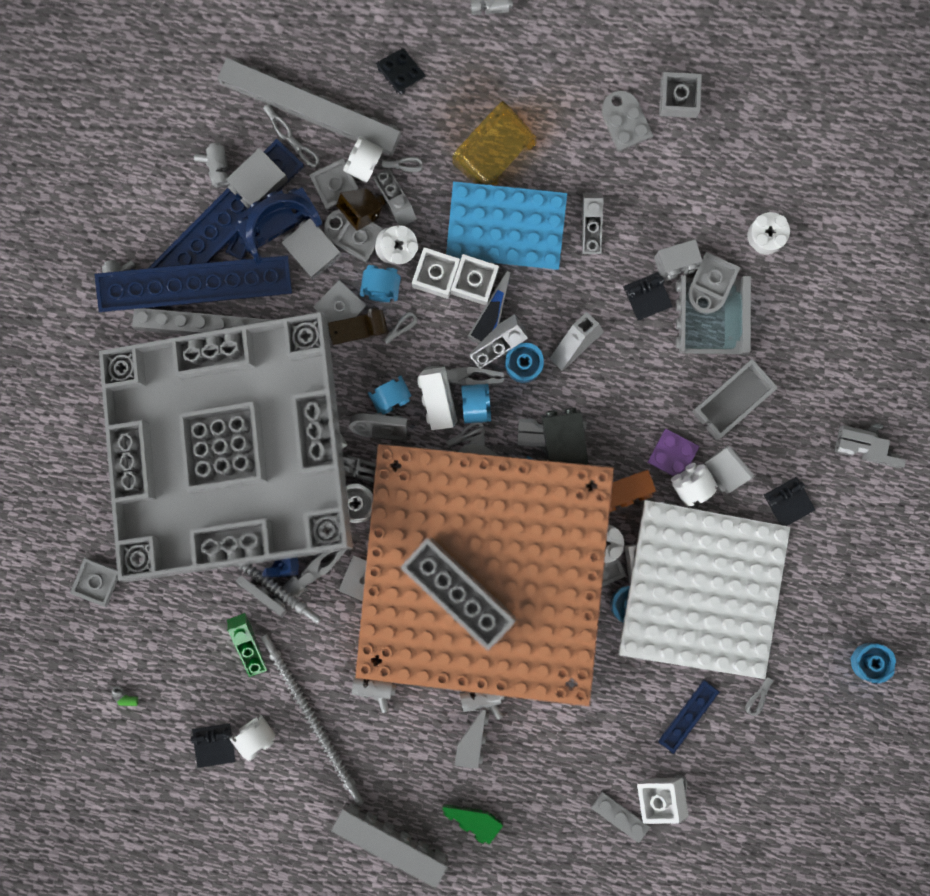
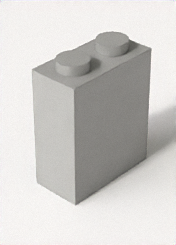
M258 148L226 180L229 183V190L234 195L238 193L242 197L240 201L249 209L250 205L258 200L261 202L267 198L268 194L277 191L288 178Z
M306 219L303 220L295 232H289L283 238V246L312 280L342 256L335 245L319 227L315 226L311 219L308 221Z

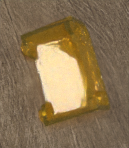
M501 101L454 152L452 164L474 184L498 186L499 176L523 150L528 149L530 151L536 145L537 141L535 140L537 137L510 106Z

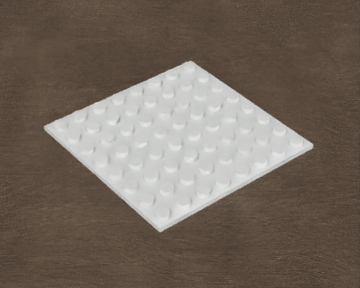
M645 500L618 655L765 679L790 527Z

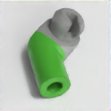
M115 686L112 689V697L120 706H138V696H128L120 686Z

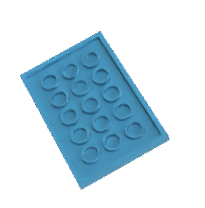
M453 181L446 255L461 260L464 254L489 263L559 270L567 193Z

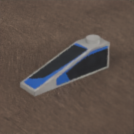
M509 271L505 273L468 335V339L478 345L500 323L510 278Z

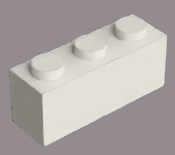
M440 367L423 370L417 381L419 388H422V403L424 407L426 406L427 423L430 424L431 430L454 427L458 420L446 368Z

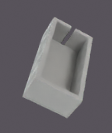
M751 359L691 412L702 424H708L705 428L718 440L778 387L756 362Z

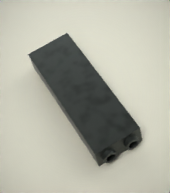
M576 407L566 408L565 412L557 413V410L545 412L546 415H541L547 460L589 465L582 412L576 410ZM590 482L586 484V487L589 488V491H592V485Z

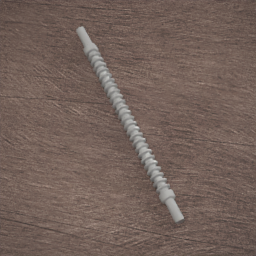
M252 564L239 566V570H244V573H248L249 577L253 576V580L257 579V583L261 582V586L265 585V589H270L271 593L274 592V596L278 595L279 599L283 598V602L287 601V605H292V609L296 608L295 611L297 613L304 614L317 625L321 622L322 618L310 610L305 602H300L299 598L295 599V595L291 596V592L287 593V589H282V586H278L277 582L274 583L273 579L269 580V577H262L261 570H256V566L252 567Z
M268 634L262 636L261 639L270 653L271 661H274V665H277L278 668L276 670H280L279 675H283L282 680H286L285 685L288 684L289 686L287 689H291L290 694H294L293 699L297 700L296 704H299V709L303 710L301 713L305 714L304 718L308 719L307 723H310V728L314 729L312 732L316 733L315 737L319 738L318 742H321V747L325 748L326 756L330 757L329 762H333L332 767H336L335 772L338 771V777L341 776L340 781L344 782V788L349 790L357 806H360L364 801L355 787L356 782L353 778H350L351 774L347 773L348 769L344 768L345 764L341 763L343 760L339 759L340 755L336 754L337 750H334V745L330 744L329 736L325 735L326 731H323V726L319 725L318 717L314 716L315 711H311L312 706H308L309 701L306 702V697H303L304 692H300L301 687H297L298 682L295 683V677L292 678L291 676L293 673H289L290 668H287V663L283 662L284 658H281V652L276 650Z

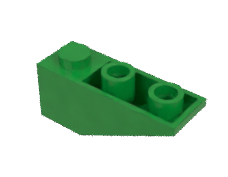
M246 613L227 619L228 633L248 676L252 677L267 671Z
M447 804L442 806L444 816L450 820L455 819L458 821L460 828L466 832L470 830L475 834L474 838L482 844L486 842L490 845L503 827V822L486 810Z

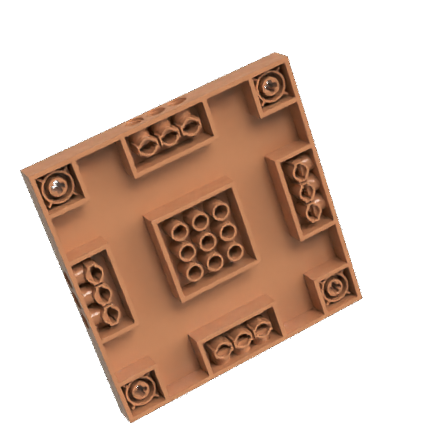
M378 444L355 678L590 706L614 468ZM398 460L401 468H398L396 471V468H393V463H397ZM591 480L595 481L594 484H597V488H594L593 491H589V488L586 487V484L590 483ZM432 537L518 618L489 650H486L400 568L427 538ZM377 655H379V659H382L380 663L374 660ZM570 678L575 679L574 682H577L574 687H570V684L567 683L570 681Z

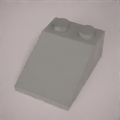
M730 446L718 450L702 464L707 466L717 482V488L722 493L724 491L726 494L730 493L754 477V474Z

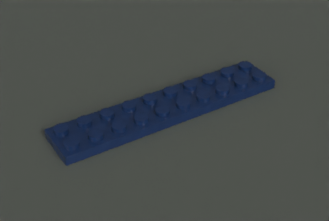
M278 139L264 151L288 178L277 190L279 192L304 167V164ZM227 188L149 268L209 263L238 234L236 230L237 222L244 217L249 218L248 208L240 201L242 197L238 193L234 195Z
M288 255L262 258L257 263L255 259L94 274L99 313L292 294Z

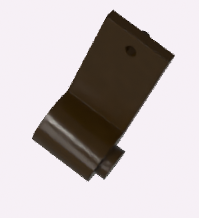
M375 307L368 309V313L362 316L329 322L328 329L332 346L388 333L383 310Z

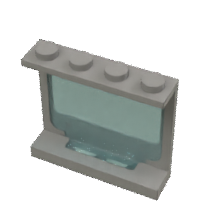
M682 275L676 282V292H679V299L676 300V311H679V318H676V330H679V337H676V349H679V353L748 355L751 352V276L735 279L724 305L714 313L702 314L695 311L688 301L687 293L693 278H686V275ZM700 298L698 305L701 308L708 307V301Z

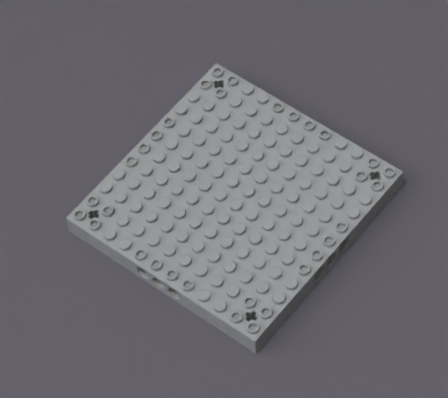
M318 312L99 351L118 581L132 582L353 549L329 329L325 315ZM332 528L333 531L330 532V535L326 534V530Z

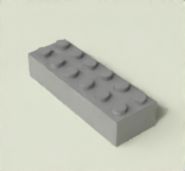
M432 537L427 538L400 567L486 650H489L518 619Z
M345 803L331 830L332 832L437 888L448 867V859L445 858L446 854L439 850L432 851L425 842L420 840L416 842L411 839L412 836L404 831L399 833L394 830L395 827L388 822L383 824L377 821L375 815L369 812L364 814L359 811L360 807L357 805Z

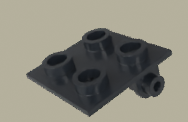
M404 48L375 63L379 68L378 71L385 77V80H389L388 84L393 85L392 87L396 90V93L400 95L406 92V88L426 77Z
M658 272L623 286L637 321L673 307L663 284L664 279Z
M798 477L764 494L780 525L788 526L815 511L812 502L804 490L805 485L802 481H799Z
M230 723L192 729L191 743L194 744L197 768L236 762L234 745L230 740L232 736Z

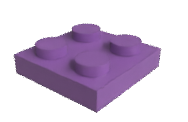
M664 429L647 463L671 476H675L685 471V467L691 464L699 446Z

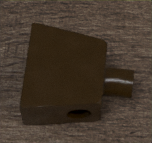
M363 188L341 192L336 206L355 230L358 231L379 218L382 206L385 205V199L382 195L374 196L369 189Z

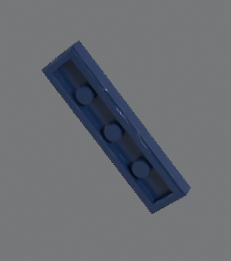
M703 680L657 742L674 754L720 691Z

